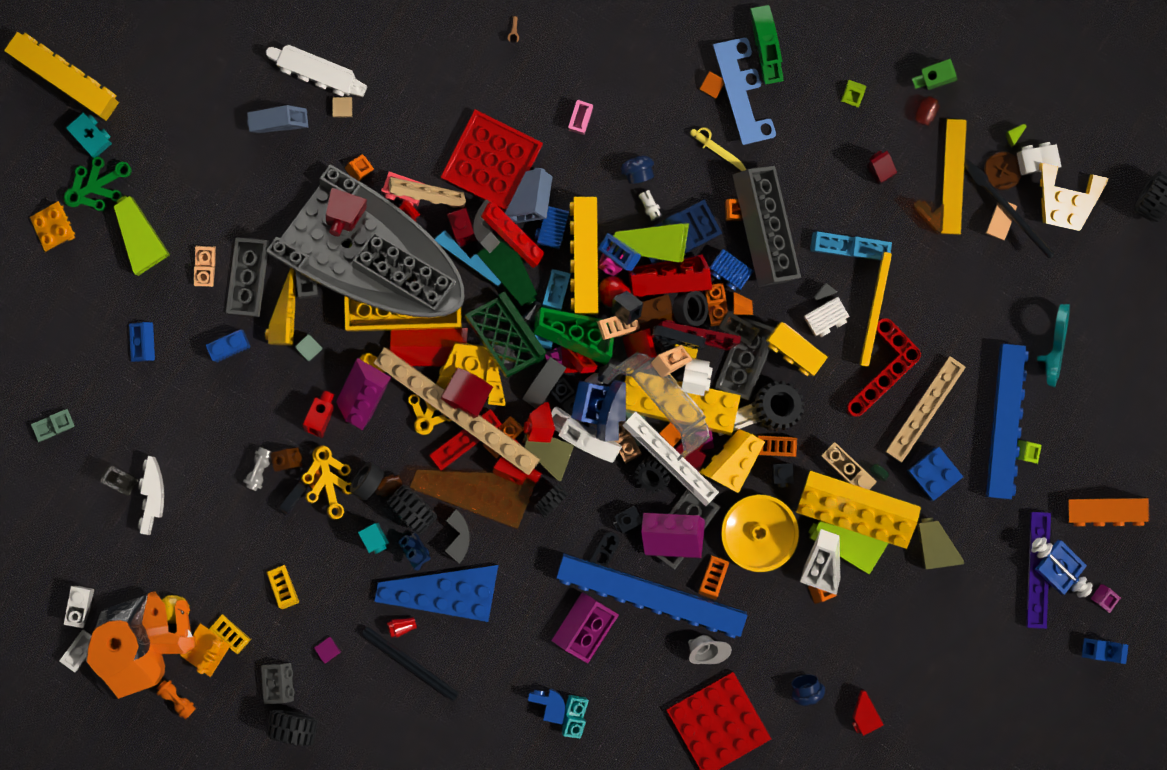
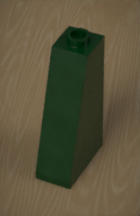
M498 235L496 238L500 243L491 253L483 248L477 255L522 307L525 305L529 307L536 301L535 296H537L534 286L519 254Z

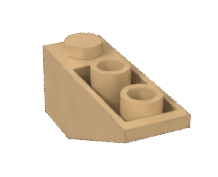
M835 442L822 454V457L847 483L870 490L877 482Z

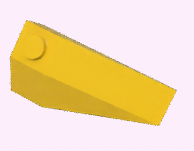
M291 267L269 323V329H266L265 339L268 340L270 345H294L296 271Z

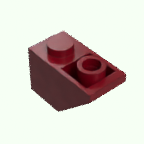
M880 150L869 159L870 162L867 167L878 184L883 183L897 173L888 151L882 153Z

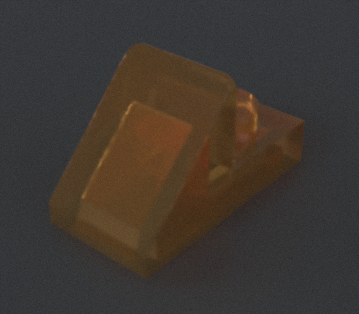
M918 200L912 208L938 235L943 231L944 203L935 212L931 213V207L925 201L921 202Z

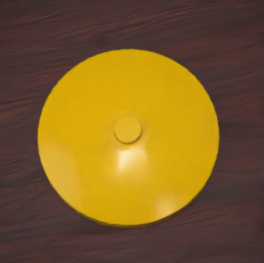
M752 495L739 500L729 509L722 523L721 537L726 553L737 565L754 572H766L782 566L790 559L797 547L799 529L793 512L782 501L768 495Z

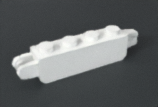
M291 45L284 46L283 50L269 47L266 50L267 57L277 62L276 65L280 68V72L287 75L291 73L296 74L299 80L307 83L309 80L313 81L315 86L324 90L328 87L333 90L332 93L343 97L344 94L347 96L352 94L363 97L367 90V85L358 81L352 70Z

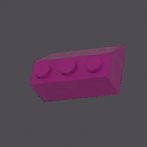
M358 358L336 403L345 420L363 430L370 421L391 377Z
M643 513L641 533L645 555L701 558L705 520L698 515Z
M582 592L551 641L570 654L589 663L619 614Z

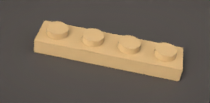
M390 177L388 183L390 193L396 196L405 195L415 200H429L431 203L448 204L453 208H464L466 203L464 192Z

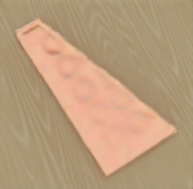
M417 470L410 488L518 530L535 483L526 478L522 485H518L493 473Z

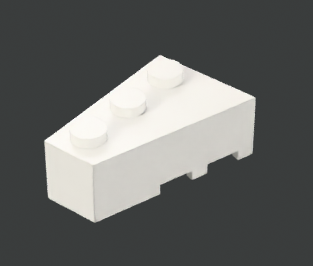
M820 530L804 565L801 583L837 595L840 582L839 535Z

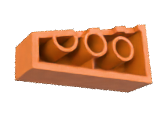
M1149 498L1069 499V523H1074V526H1085V523L1093 522V526H1105V522H1113V526H1125V522H1133V526H1145L1144 522H1149Z

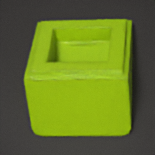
M848 80L841 101L859 108L866 86Z
M1022 124L1005 134L1011 147L1015 145L1027 127L1026 124Z
M1019 440L1017 446L1020 447L1019 457H1016V459L1038 464L1042 445Z

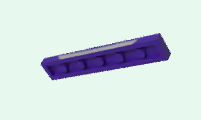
M1030 512L1027 628L1047 629L1048 582L1035 570L1043 558H1038V552L1033 553L1031 549L1032 543L1037 538L1045 537L1047 539L1046 544L1050 543L1051 513Z

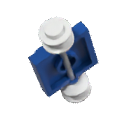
M1045 537L1037 538L1032 543L1031 551L1033 553L1038 552L1037 557L1043 559L1035 570L1061 595H1065L1071 587L1073 592L1078 591L1077 596L1079 598L1088 596L1092 591V583H1086V577L1078 578L1087 565L1062 540H1057L1052 545L1051 543L1046 544L1047 539Z

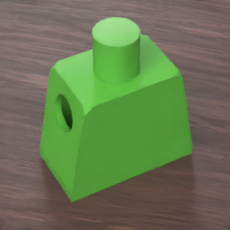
M951 59L921 69L922 75L912 78L915 89L927 85L928 90L957 81ZM931 74H936L937 78L934 80H930L929 76Z

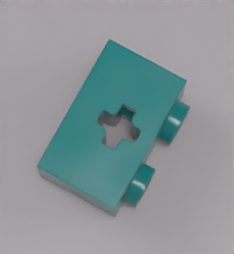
M82 113L67 127V130L95 158L112 144L109 140L111 136L104 129L100 130L96 126L98 122L91 114L87 116ZM88 132H93L94 137L90 138Z
M375 523L358 532L369 553L374 552V554H377L387 549L385 545L389 542L379 523Z

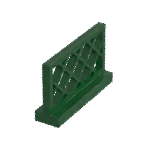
M505 292L499 294L496 299L465 314V319L506 378L535 362L538 364L544 360L546 351ZM496 305L500 311L499 316L489 314V308ZM475 315L483 316V324L474 322L472 317ZM486 318L498 320L496 328L485 325ZM499 322L508 323L510 326L509 331L499 329ZM483 330L495 332L493 339L485 338ZM497 333L508 335L507 342L495 340ZM510 336L518 338L520 346L508 344ZM494 344L505 347L503 355L495 353L493 350ZM507 348L518 350L517 358L506 356ZM520 352L528 353L531 359L527 361L519 359ZM504 360L515 362V367L508 371L504 366Z

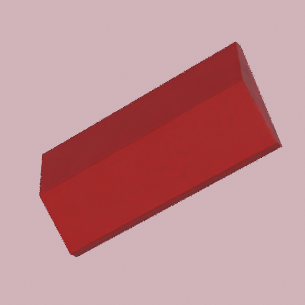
M468 328L391 330L390 351L411 366H444L455 343L468 344Z

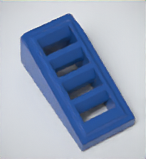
M607 233L598 248L599 251L628 271H632L641 258L638 252ZM611 241L614 242L608 251L607 248L610 245ZM626 251L622 259H620L622 253Z

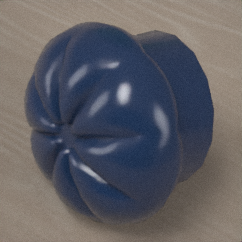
M648 156L632 158L622 165L621 173L626 175L629 184L647 181L654 177L652 170L654 161Z
M802 675L795 678L791 683L794 690L792 699L795 703L802 706L817 703L825 694V686L819 683L815 675Z

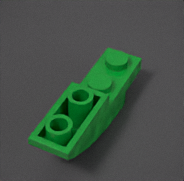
M770 6L750 8L763 83L771 84L784 81L781 67V51Z

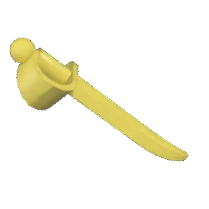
M702 127L698 131L695 129L690 131L691 136L704 144L703 149L707 146L741 171L746 170L744 164L738 158L710 140L712 133L708 128ZM700 131H708L709 138L701 134Z

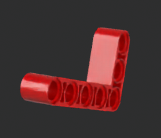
M884 318L879 320L876 333L898 356L847 404V413L852 417H858L865 413L921 357L920 350L890 319ZM882 322L889 325V331L886 333L880 330ZM895 336H899L902 339V345L899 347L893 343ZM908 350L915 352L916 357L914 360L907 358L906 353ZM895 363H899L902 366V371L899 374L893 371ZM881 376H884L888 379V385L886 387H882L879 384V378ZM868 389L874 392L875 396L872 400H868L865 397V392ZM853 403H858L861 407L860 412L857 414L851 410Z

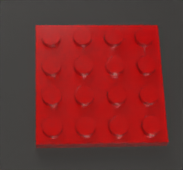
M475 109L441 178L484 200L493 201L498 207L507 210L525 172L531 170L543 143Z
M734 672L727 674L666 709L700 770H719L771 740L770 735Z

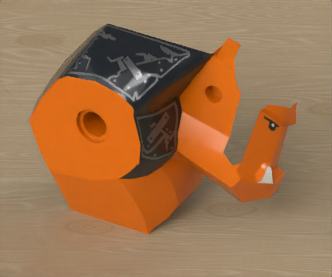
M157 591L101 611L88 644L86 663L98 683L113 700L160 683L165 673V663L162 654H186L196 647V636H193L190 630L188 616L190 608L187 601H176L177 632L175 634L168 632L165 603L161 601L156 593Z

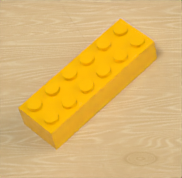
M17 32L4 50L5 52L107 121L119 104L115 99L116 95L104 86L102 89L99 88L101 85L90 76L84 78L85 74L74 65L68 67L70 63L57 54L52 56L54 52L41 43L38 46V42L24 32L22 35Z
M574 197V202H570V216H574V221H570V235H574V240H570V252L574 254V260H570L571 273H574V279H571V292H575V298H571V311H575V314L598 315L597 197Z
M344 296L345 330L347 332L462 328V307L446 316L432 318L412 317L375 308Z
M627 371L625 379L627 413L634 414L637 412L641 416L732 436L741 395L710 388L709 391H705L704 396L681 392L682 382Z
M810 471L796 513L907 549L917 525L921 507Z

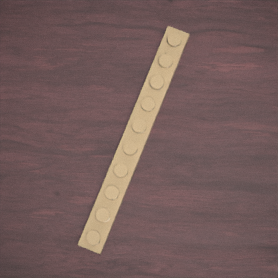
M384 347L375 360V365L527 475L531 474L540 461V458L482 416L478 415V417L473 419L460 408L454 409L441 400L440 397L444 392L443 388L389 349Z

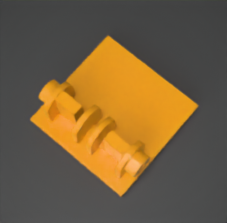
M59 201L30 217L45 252L66 240L75 239V232L69 226L71 223L67 221L68 216H66L63 210L64 207L60 205Z
M200 623L193 636H196V647L189 653L180 654V656L197 667L196 671L198 673H205L211 677L231 645Z

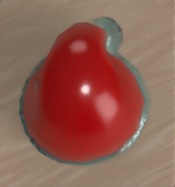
M607 276L599 284L598 299L604 308L611 311L612 300L616 295L622 294L626 290L631 294L632 292L628 284L621 277Z

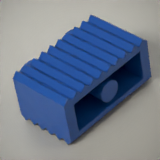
M548 206L547 219H541L540 221H543L542 226L536 230L535 239H538L537 244L560 250L569 211Z
M724 249L721 250L709 267L711 270L710 274L718 280L720 278L724 279L727 282L725 285L733 291L736 289L740 291L754 272Z
M240 329L206 344L212 361L219 362V360L222 361V359L229 358L233 354L236 355L240 351L243 352L247 348L250 349V344L244 330Z

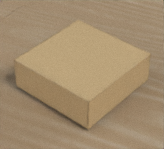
M333 97V117H352V97Z

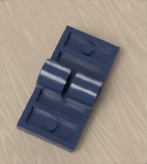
M705 199L653 226L689 223L685 253L722 234ZM648 257L651 264L667 261Z

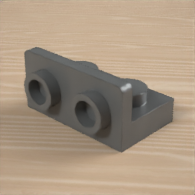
M291 663L261 665L264 704L294 701Z

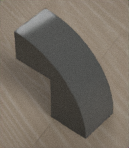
M486 199L475 216L473 229L476 239L491 253L500 241L492 233L494 229L481 217L487 204L490 203Z
M550 357L522 400L537 409L546 400L550 391L563 375L566 367Z
M456 509L446 521L460 535L445 551L460 564L469 548L470 532L464 516Z

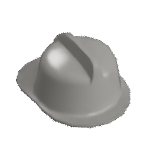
M708 635L690 639L688 642L691 652L689 661L693 664H718L726 660L732 651L728 643L714 641Z

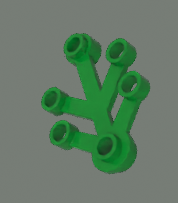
M95 157L92 160L93 167L87 186L80 189L82 180L88 175V170L83 166L77 167L73 187L64 194L65 203L70 207H78L80 204L94 207L97 211L105 210L106 203L103 200L98 199L95 201L84 196L94 193L111 198L114 202H117V200L123 197L120 191H111L101 187L119 177L126 178L130 176L132 172L131 166L126 162H119L115 167V171L97 180L100 169L104 167L105 162L101 157ZM96 160H101L100 166L95 165ZM123 167H127L125 174L121 173ZM80 169H84L85 173L83 175H79ZM115 193H119L120 197L118 199L113 198ZM75 194L77 196L76 201H71V196ZM98 202L103 203V207L100 209L97 208Z

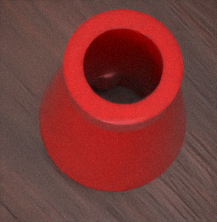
M414 617L392 619L391 622L387 623L391 638L395 636L398 638L417 628Z

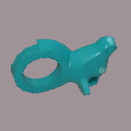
M1060 304L1054 331L1053 350L1046 356L1037 357L1038 362L1046 363L1047 384L1054 388L1056 387L1061 370L1070 304Z

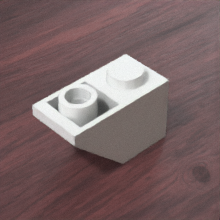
M71 586L64 625L84 628L91 609L94 589Z

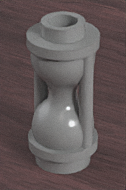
M259 447L258 451L255 452V467L243 481L247 483V488L255 491L257 488H262V473L264 468L268 467L271 463L272 451Z

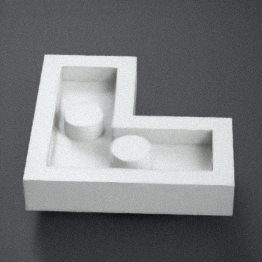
M82 630L60 659V662L73 672H76L86 659L91 634Z

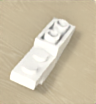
M557 406L553 409L551 414L555 430L559 432L558 436L598 458L612 463L615 461L622 448L620 444L615 441L604 442L596 439V428L593 426L587 427L580 421L572 419L571 415Z
M148 456V459H145L143 463L144 478H141L139 482L140 494L148 495V497L143 501L142 510L145 511L143 518L141 517L139 520L138 529H141V534L151 535L154 517H162L164 485L156 458Z

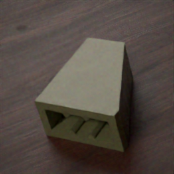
M525 433L522 441L525 444L524 448L540 458L539 463L558 481H561L574 445L553 437L550 443L528 441L527 434Z
M932 517L921 519L922 523H917L923 569L964 564L963 558L939 521H933Z

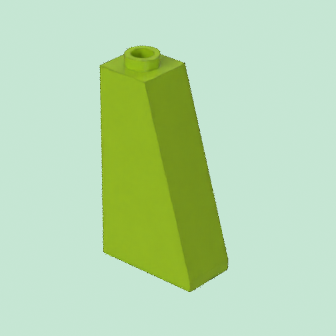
M123 196L117 200L118 204L114 206L132 270L135 275L139 276L170 256L134 198Z
M689 223L615 232L613 236L634 249L641 256L683 262Z
M820 521L817 524L813 523L808 531L810 533L809 538L813 541H816L821 529L839 535L840 557L867 574L871 573L888 545L887 542Z

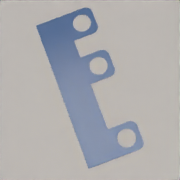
M740 38L713 44L742 144L745 145L774 138L776 131L771 119L755 122L746 90L761 86L758 71L750 69L740 72L737 59L752 55L749 40L747 38ZM739 42L747 45L748 50L745 54L737 51V44ZM752 73L756 76L757 82L755 85H749L746 82L747 74ZM767 123L771 126L772 131L770 135H764L761 132L762 124Z

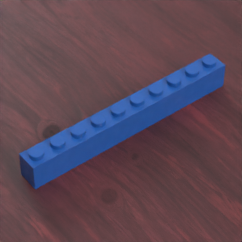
M563 554L556 577L560 579L559 582L562 584L570 585L573 583L578 585L577 588L584 591L592 589L596 591V594L603 597L611 595L615 597L614 600L622 603H625V601L633 602L635 607L643 609L645 606L651 608L652 612L661 615L664 612L670 614L669 617L675 620L683 618L688 620L687 623L694 626L702 624L706 626V629L717 632V630L724 631V635L732 638L736 636L741 637L748 616L746 611L567 554Z

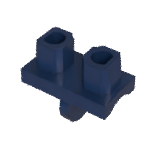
M413 533L411 536L405 535L399 540L398 543L415 570L418 571L423 563L431 559L428 549L424 547L416 533Z

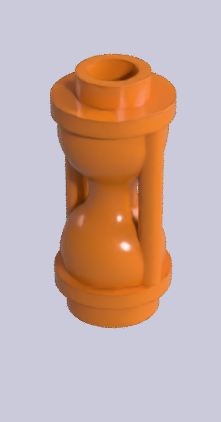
M164 680L157 687L159 690L157 695H160L165 700H171L180 718L187 719L196 710L193 702L177 695L176 687L172 684L171 680L168 682Z

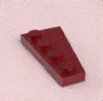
M664 320L657 325L703 337L706 339L705 345L727 351L740 344L741 336L696 328L690 325L675 324L671 320Z

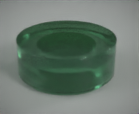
M873 464L870 468L871 473L882 481L889 477V473L878 464Z

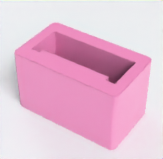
M580 100L576 101L568 126L569 131L585 135L593 110L592 104Z

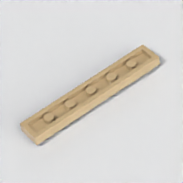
M948 357L885 451L901 463L903 462L966 368L964 365L952 357Z

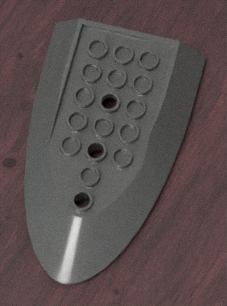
M331 164L320 177L319 187L282 237H276L266 250V253L311 280L351 299L392 313L412 317H440L454 313L460 309L464 302V285L453 261L434 238L396 205ZM332 188L367 199V208L354 229L350 232L342 230L339 237L329 233L331 225L326 223V211ZM344 241H349L352 243V246L344 248L341 244Z

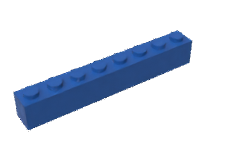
M1000 345L986 497L1012 499V496H1015L1016 484H1013V481L1018 472L1015 460L1016 457H1019L1020 447L1017 446V438L1021 437L1019 419L1023 417V408H1020L1021 400H1024L1025 389H1022L1023 381H1026L1027 370H1024V363L1028 361L1029 354L1026 351V346Z

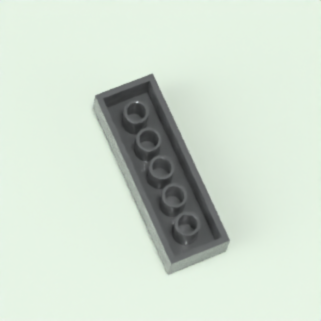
M775 166L747 169L733 174L758 286L785 283L801 278Z

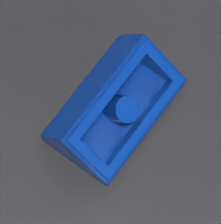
M140 322L129 324L131 362L154 361L153 323Z

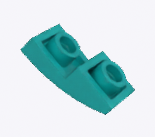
M568 696L563 719V736L581 739L586 723L583 717L589 701L586 697Z

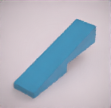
M445 230L434 239L442 248L497 287L502 284L477 254L470 259Z
M817 231L812 233L810 251L881 261L883 252L891 253L892 242Z
M552 269L542 308L562 310L570 273ZM535 334L542 347L550 351L553 342Z

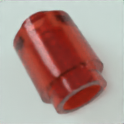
M930 96L927 99L923 98L915 114V120L929 126L940 108V105L937 104L938 100Z

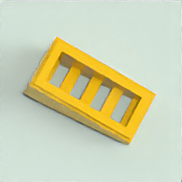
M282 565L267 571L278 607L285 609L299 603L286 566ZM283 573L284 576L274 580V576ZM286 581L285 584L277 587L276 584ZM287 588L289 589V591L282 594L279 592ZM288 596H291V598H289V599H287V600H284V601L282 600L283 598H286V597H288Z
M223 614L210 628L212 632L231 645L229 648L237 655L251 640ZM224 621L226 625L219 632L217 628ZM230 627V632L224 636L223 633ZM234 632L237 633L232 641L228 640ZM241 637L243 640L236 647L234 643Z

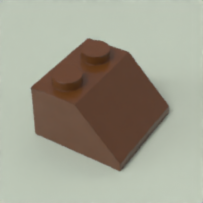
M669 294L643 302L641 317L637 319L640 326L638 331L650 329L652 336L653 327L664 320H671L677 324Z

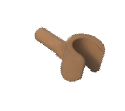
M513 16L511 33L508 35L509 42L512 34L517 36V42L520 39L517 34L518 17Z

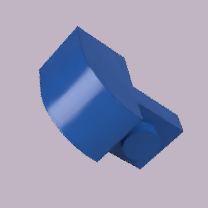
M1084 638L1082 657L1126 664L1128 645Z
M551 688L549 696L545 695L544 691L535 689L534 693H529L528 701L546 705L544 721L558 724L563 723L565 702L560 693Z

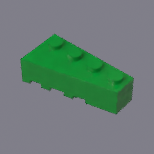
M542 307L536 314L533 334L604 365L612 358L614 338L603 340L597 323L604 319Z

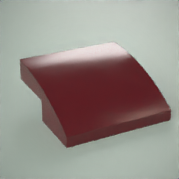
M456 368L440 399L454 409L460 408L474 419L478 417L493 386L466 370Z

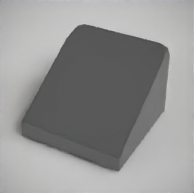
M826 283L813 297V300L823 299L836 294L837 291Z
M611 363L599 367L598 381L611 386L614 380H619L623 376L625 370Z

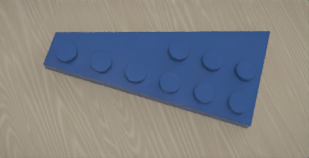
M498 565L379 582L375 602L488 622Z

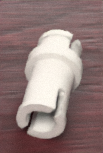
M647 190L645 191L646 193L643 192L638 196L646 209V215H649L651 221H654L655 218H660L662 214L659 211V205H656L650 191Z

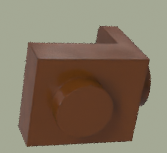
M298 447L271 453L275 472L302 466V456Z

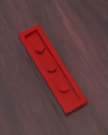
M493 201L488 203L481 217L532 268L538 266L544 252Z
M491 409L482 415L484 419L498 428L502 425ZM464 429L429 456L442 471L479 443L480 440Z

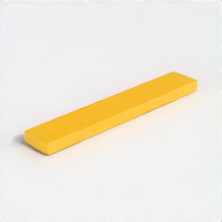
M947 119L941 234L961 235L967 120Z
M888 252L882 253L860 365L869 366L892 256Z

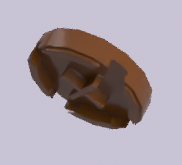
M998 152L992 155L984 166V173L988 176V181L998 190H1008L1014 187L1022 176L1018 158L1008 152Z

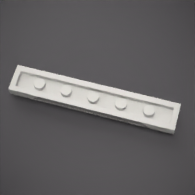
M637 412L622 425L705 506L719 493Z

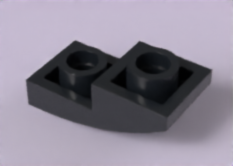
M563 377L555 384L551 393L569 415H572L576 392Z

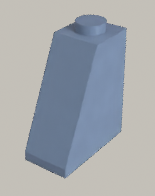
M285 105L248 112L247 125L249 132L265 133L308 128L307 109Z
M542 168L526 171L505 214L515 223L547 219L552 176Z

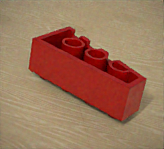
M703 254L686 257L683 262L664 261L636 266L632 271H628L630 289L632 294L638 297L712 290L710 268Z

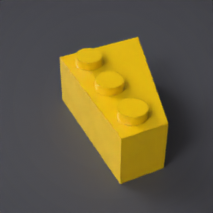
M783 322L777 325L766 340L769 343L768 347L775 353L779 351L784 355V360L791 365L795 364L799 368L798 370L807 377L814 376L828 358Z
M739 429L725 443L724 449L717 456L714 455L711 459L712 462L705 469L702 468L699 473L739 493L765 441Z

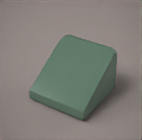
M310 334L295 346L308 361L313 359L323 349Z

